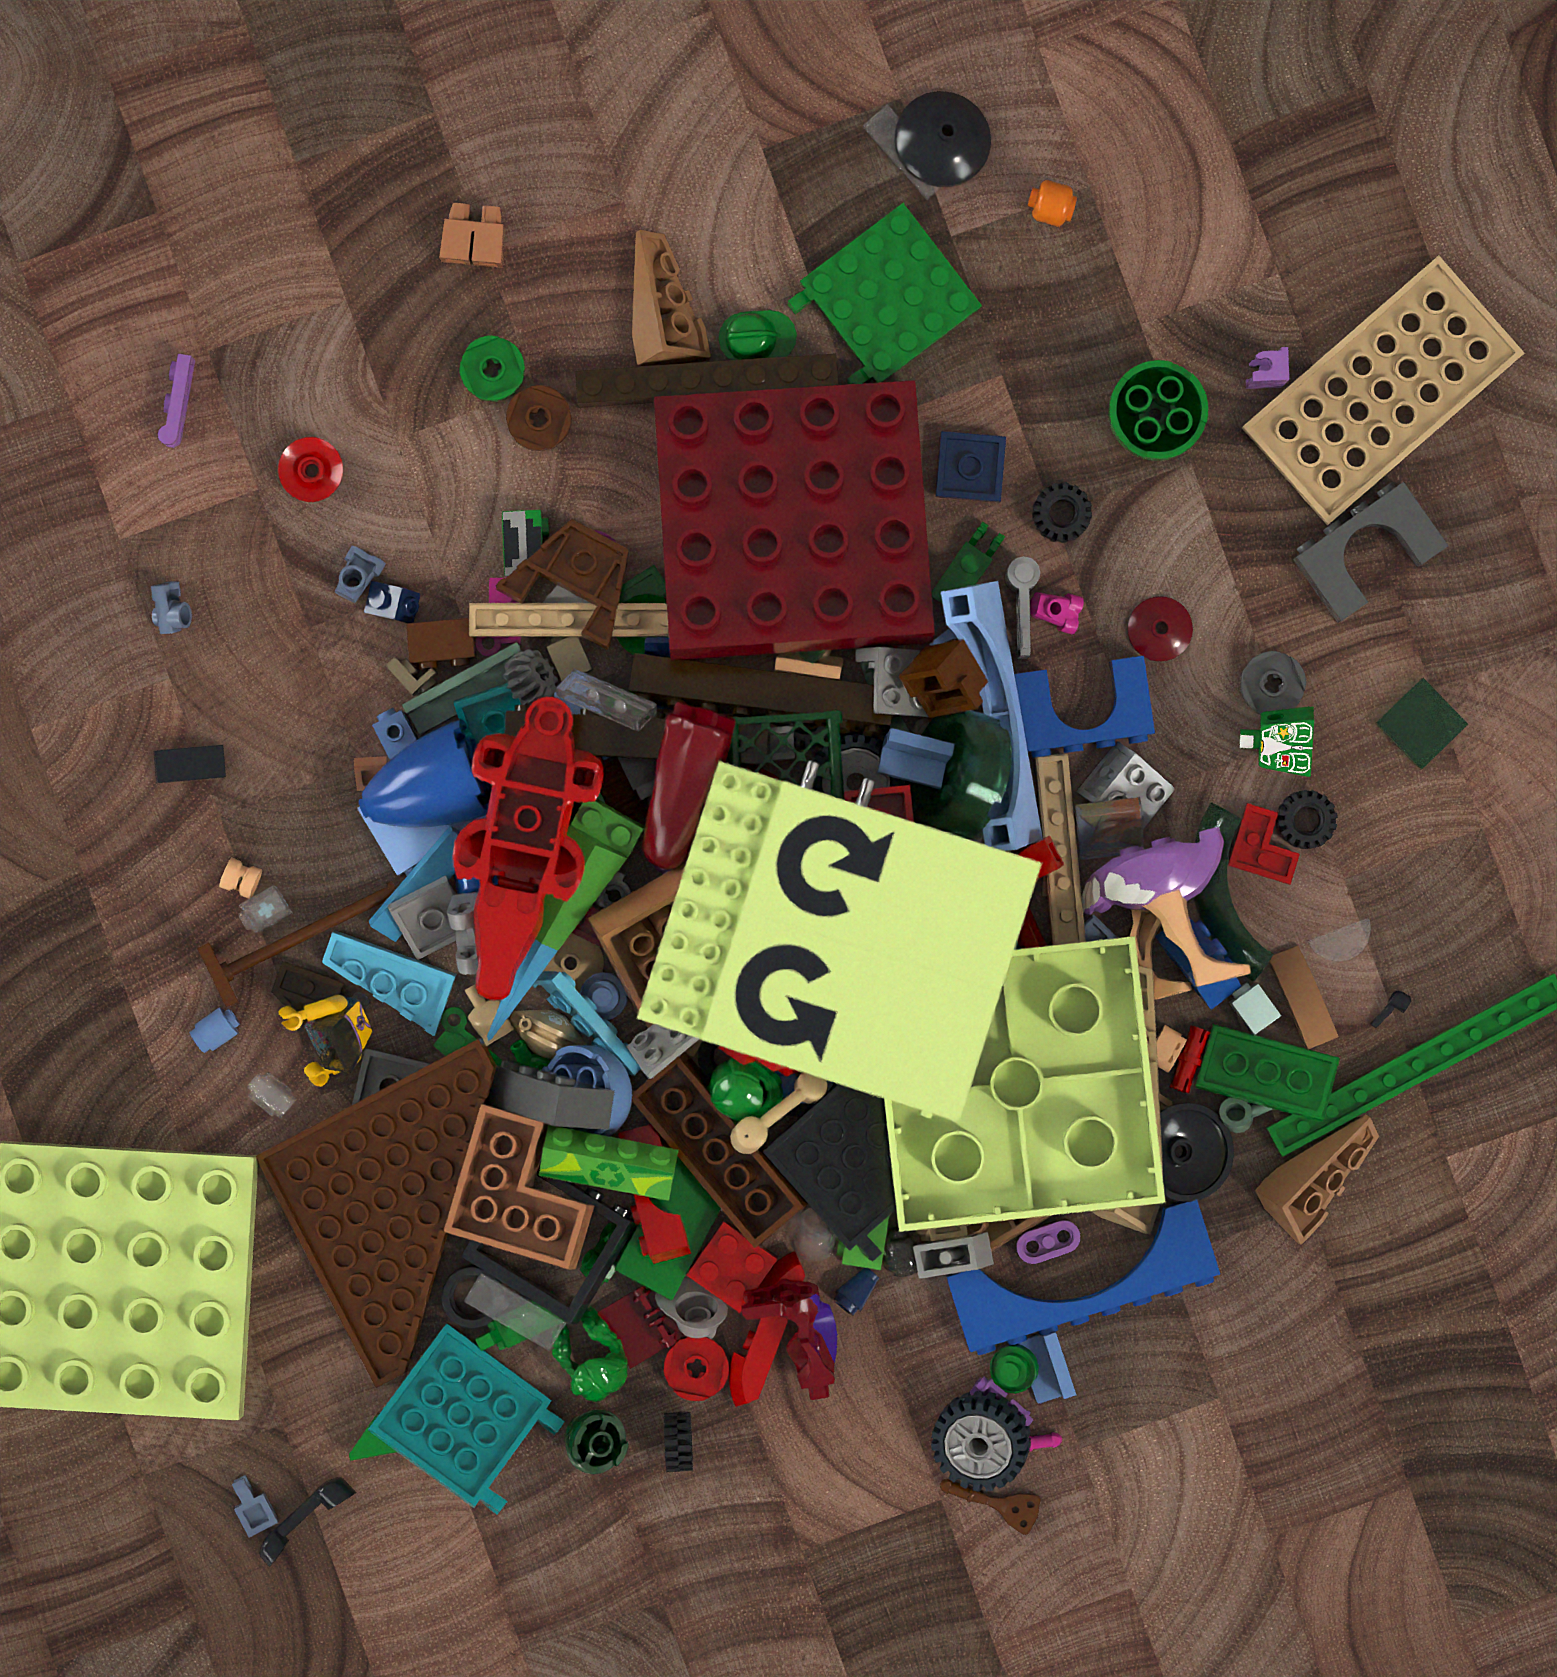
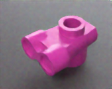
M1036 592L1030 600V615L1037 620H1044L1056 625L1058 631L1073 635L1078 628V615L1083 608L1084 600L1082 597L1070 593L1063 597Z

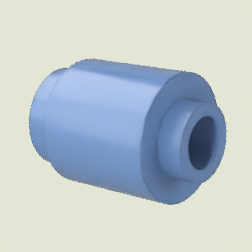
M219 1007L194 1024L195 1028L189 1033L199 1049L206 1053L209 1050H216L239 1034L236 1027L240 1025V1022L231 1009L224 1011Z

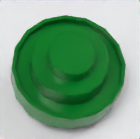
M1023 1345L1004 1346L994 1354L990 1362V1374L994 1383L1008 1393L1024 1392L1034 1384L1038 1377L1039 1365L1037 1358L1031 1350Z

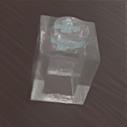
M273 885L239 904L242 912L238 915L248 931L253 929L255 933H260L293 913L277 885Z

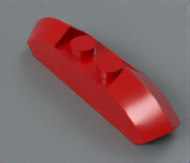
M793 1251L780 1259L770 1269L758 1289L773 1286L780 1279L787 1278L789 1281H804L805 1271L796 1252ZM780 1315L758 1318L759 1323L755 1332L748 1331L742 1347L748 1350L747 1354L733 1353L729 1370V1385L735 1407L759 1399L789 1319Z

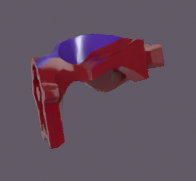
M786 1278L780 1279L775 1285L743 1292L746 1304L741 1306L742 1315L747 1320L780 1315L797 1324V1332L789 1340L786 1350L796 1366L801 1389L808 1388L810 1400L830 1397L828 1385L835 1382L834 1365L837 1354V1329L830 1305L820 1300L818 1286L811 1282L789 1281Z

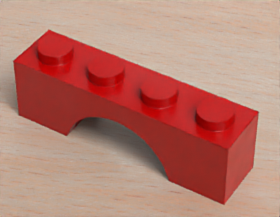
M651 1124L618 1133L619 1139L663 1147L660 1134ZM634 1194L636 1205L631 1206L635 1225H642L644 1236L639 1237L643 1256L649 1255L653 1264L691 1254L681 1216L660 1210L651 1202L650 1197Z

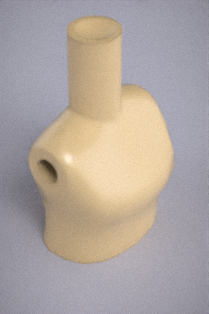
M476 984L465 989L467 996L475 1007L467 1018L482 1037L486 1046L515 1029L507 1018L494 1037L487 1041V1035L500 1001H486L483 996L478 994Z

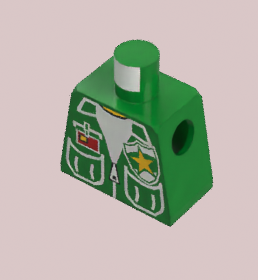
M1308 706L1262 712L1260 715V730L1240 729L1239 748L1258 749V765L1262 768L1311 777L1314 707Z

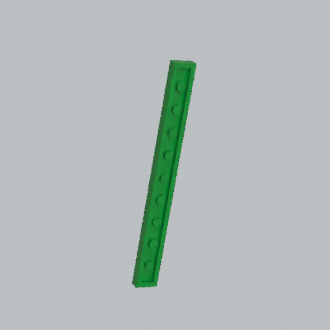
M1555 973L1542 978L1332 1091L1323 1122L1289 1114L1267 1126L1266 1129L1282 1157L1557 1010V977Z

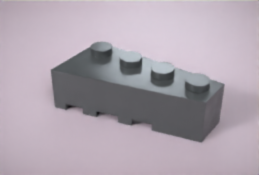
M502 1060L501 1066L496 1065L497 1068L486 1105L553 1126L609 1130L615 1090L577 1082L573 1078L557 1076V1073L539 1071V1068L523 1066L520 1062Z

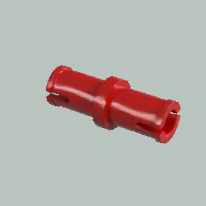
M1190 1025L1183 1051L1177 1058L1179 1063L1172 1083L1169 1086L1172 1089L1190 1094V1088L1197 1068L1201 1067L1203 1061L1201 1056L1207 1038L1210 1035L1209 1031Z

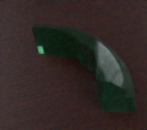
M1210 803L1199 824L1195 843L1200 842L1199 832L1219 827L1224 845L1219 865L1202 892L1194 896V902L1200 920L1211 933L1210 939L1217 938L1228 954L1224 958L1228 956L1233 963L1250 965L1251 973L1244 976L1253 982L1259 977L1274 954L1258 943L1245 928L1233 906L1227 878L1228 854L1241 818L1214 803Z

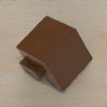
M964 639L925 646L898 676L910 697H917L929 718L977 709L983 702L979 692L988 683L986 676Z

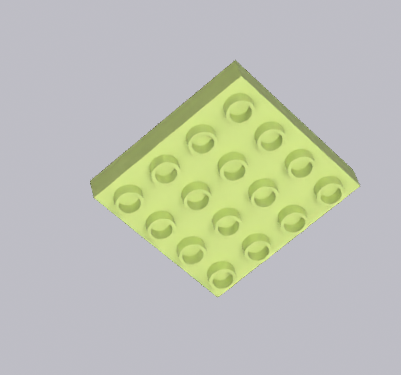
M1135 936L1013 951L959 1122L935 1114L932 1115V1118H927L919 1115L920 1109L884 1098L899 1232L1165 1203Z
M0 1141V1407L223 1420L241 1419L244 1416L258 1176L256 1155Z

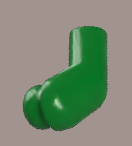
M517 1040L510 1046V1050L517 1062H520L523 1066L539 1068V1071H542V1068L547 1067L550 1063L547 1058L531 1053L524 1040Z

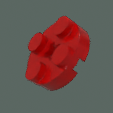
M687 1336L679 1339L669 1349L664 1361V1376L669 1386L679 1397L689 1401H703L714 1396L724 1387L729 1375V1360L724 1348L714 1339L708 1337L691 1338ZM695 1359H700L701 1365L706 1366V1371L700 1372L698 1377L692 1376V1370L687 1369L688 1363H694Z

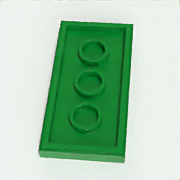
M1213 1024L1196 1082V1088L1323 1122L1340 1058Z
M678 1156L669 1201L652 1198L651 1202L664 1212L681 1216L691 1254L653 1264L649 1255L643 1256L639 1237L644 1236L642 1225L639 1224L614 1271L670 1301L676 1295L721 1209Z

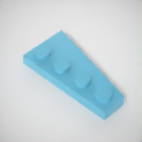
M542 971L532 986L536 988L538 985H541L550 994L546 1000L555 1009L559 1008L563 1012L569 1013L572 1016L570 1023L578 1032L587 1037L592 1036L594 1038L592 1045L610 1051L621 1061L628 1075H636L641 1068L626 1046L629 1044L623 1043L616 1036L618 1031L613 1024L606 1019L602 1020L595 1012L597 1009L596 1005L588 997L580 995L574 988L576 986L575 981L565 972Z

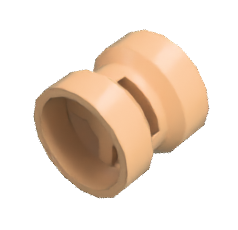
M231 857L224 870L219 887L228 891L232 889L237 890L241 896L251 899L260 881L262 869L254 866L248 868L243 866L240 860Z

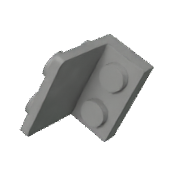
M885 647L856 649L855 662L869 663L868 669H874V713L928 717L917 697H910L898 677L921 652L920 650Z
M1117 741L1116 746L1109 750L1076 792L1091 804L1105 803L1102 812L1107 802L1115 801L1113 809L1117 801L1139 799V815L1133 818L1140 816L1141 832L1174 792L1175 788L1139 755Z
M653 1024L646 1031L637 1034L626 1047L645 1075L651 1079L699 1040V1038Z

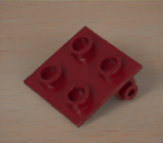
M644 1286L638 1287L597 1312L606 1321L608 1327L616 1333L617 1338L621 1339L630 1369L662 1349L672 1346L677 1340L685 1336L679 1330L676 1321L658 1307L655 1300L656 1293Z

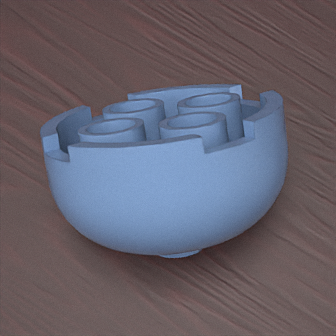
M594 1045L566 1046L557 1050L549 1065L543 1067L542 1071L557 1073V1076L573 1078L577 1082L615 1090L609 1130L556 1127L608 1137L612 1136L624 1124L632 1103L631 1081L624 1065L610 1051Z

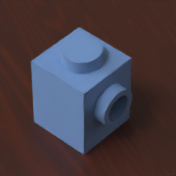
M394 708L389 709L376 716L379 722L372 725L390 760L418 739L405 712L402 710L396 712Z

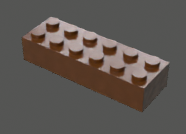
M685 1051L653 1078L648 1079L632 1093V1102L671 1149L679 1150L678 1157L755 1249L808 1204L763 1154L762 1151L766 1148L764 1145L751 1154H743L734 1149L731 1144L730 1135L732 1129L739 1121L725 1116L715 1108L707 1088L710 1080Z

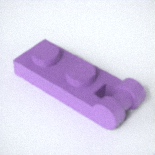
M178 354L177 362L172 361L170 366L169 380L173 381L171 394L167 393L165 396L163 409L165 413H168L166 425L162 426L158 431L159 440L170 448L177 447L182 440L195 359L189 355Z

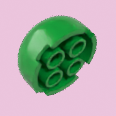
M1154 360L1141 363L1123 375L1111 394L1108 408L1110 427L1118 442L1128 452L1139 458L1151 461L1175 458L1189 450L1199 439L1208 419V400L1205 390L1193 373L1191 374L1188 370L1170 361ZM1151 410L1159 411L1160 420L1157 421L1155 418L1149 417V412Z

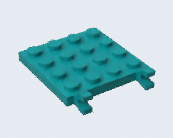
M446 1323L371 1424L368 1431L474 1508L480 1500L489 1510L498 1515L507 1501L489 1489L492 1482L537 1421L554 1436L565 1421L546 1409L552 1400L484 1350L481 1351L477 1345Z

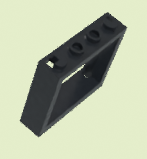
M540 1160L536 1176L577 1201L594 1205L593 1211L617 1225L572 1303L565 1302L483 1251V1243L470 1240L461 1257L569 1324L578 1325L636 1225L634 1220L629 1218L632 1214L617 1203L613 1207L602 1201L605 1196L588 1186L586 1190H583L575 1185L574 1182L539 1176Z

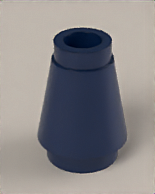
M863 1268L836 1290L837 1295L833 1300L848 1314L854 1316L857 1311H862L880 1278L869 1268Z

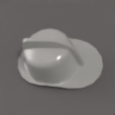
M690 1278L683 1279L672 1301L657 1293L655 1294L658 1307L676 1321L679 1330L685 1336L691 1338L708 1337L712 1339L716 1334L718 1325L727 1317L728 1307L726 1303Z

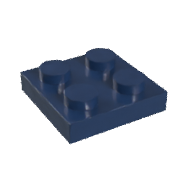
M941 431L935 497L1000 503L1006 437Z

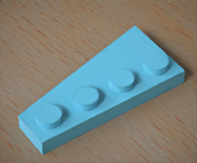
M336 930L331 934L322 960L323 964L355 985L366 989L373 994V997L382 1003H387L408 1020L422 1026L432 1036L436 1035L457 974Z

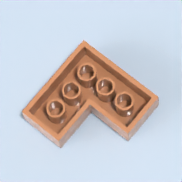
M687 861L588 918L637 1015ZM642 1020L647 1029L653 1025V1023Z
M481 1104L444 1232L562 1268L576 1269L594 1205L533 1187L550 1124Z

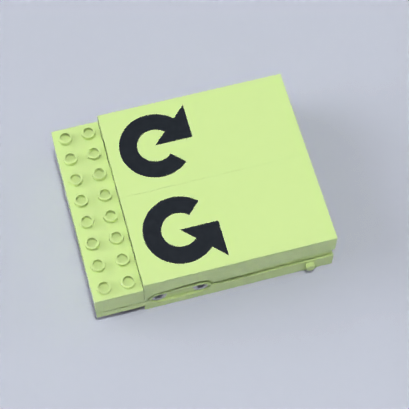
M808 761L800 786L719 762L637 1019L920 1109L919 1115L927 1118H932V1115L935 1114L959 1122L1041 863L867 808L875 783L871 779H863L856 804L811 790L819 764L813 761Z

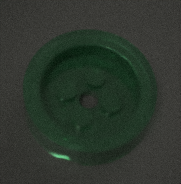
M975 710L936 716L928 724L921 736L953 743L954 749L952 757L946 763L940 789L905 781L904 785H910L914 823L967 840L972 839L983 830L991 820L987 814L994 801L1001 802L1011 769V739L1008 730L1001 727V720Z

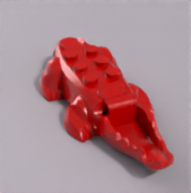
M543 697L533 702L526 712L525 725L521 726L516 736L498 733L486 735L479 742L473 756L472 773L479 780L492 784L487 816L467 824L454 841L453 864L457 879L465 878L466 880H471L475 877L480 882L474 906L475 945L479 963L476 975V990L479 995L491 1000H503L509 996L516 971L541 929L546 894H553L554 898H561L562 901L568 902L580 885L585 871V861L581 848L575 840L566 834L573 802H594L598 798L603 782V766L601 760L592 753L575 749L574 737L571 731L574 723L573 714L566 703L555 697ZM494 876H499L497 885L492 883ZM534 884H537L539 887L537 892H533Z

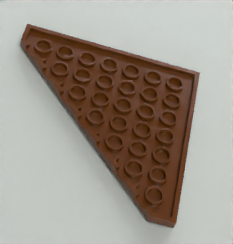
M482 1037L256 1155L263 1173L376 1388L406 1373L410 1364L448 1233L444 1232V1228L481 1104L486 1105L497 1068Z

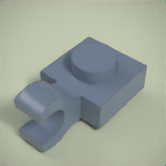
M246 1475L234 1480L232 1486L241 1501V1504L235 1506L234 1510L249 1538L279 1522L265 1492L255 1496Z

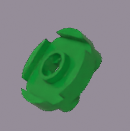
M493 335L484 336L473 341L465 350L466 352L462 356L459 367L460 376L467 390L478 399L490 402L502 401L515 394L523 384L525 362L519 349L510 341ZM489 360H493L494 364L501 363L502 369L498 370L497 377L493 378L491 374H484L483 370L488 367L487 362Z

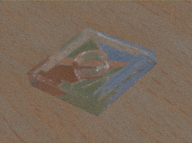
M1140 797L1075 805L1079 860L1120 855L1119 850L1133 846L1143 847L1144 849Z

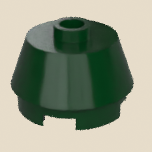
M591 1410L578 1415L568 1424L565 1430L564 1443L568 1458L573 1466L581 1472L587 1474L606 1472L613 1466L617 1467L627 1453L628 1441H626L625 1428L620 1419L607 1410Z

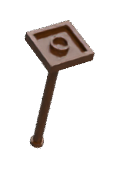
M393 881L387 882V887L229 964L226 961L221 964L219 963L210 943L198 947L197 949L226 1008L229 1009L239 1004L229 984L230 981L234 980V975L384 903L396 889Z

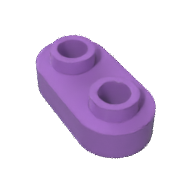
M1058 1220L1022 1233L1017 1240L1016 1250L1023 1261L1030 1264L1040 1263L1075 1250L1080 1242V1232L1071 1221ZM1061 1230L1069 1232V1239L1065 1242H1060L1057 1239V1234ZM1034 1240L1038 1243L1037 1251H1027L1026 1245L1029 1241Z

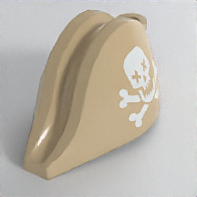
M513 1011L509 1019L511 1025L515 1028L521 1039L525 1041L528 1048L538 1056L553 1059L556 1051L560 1048L587 1045L579 1032L570 1023V1020L557 1011Z

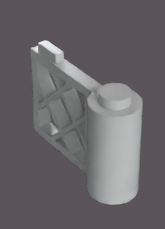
M1024 556L1013 560L1004 576L1008 589L1016 593L1017 659H1027L1031 655L1029 591L1033 589L1040 578L1039 565L1032 558Z

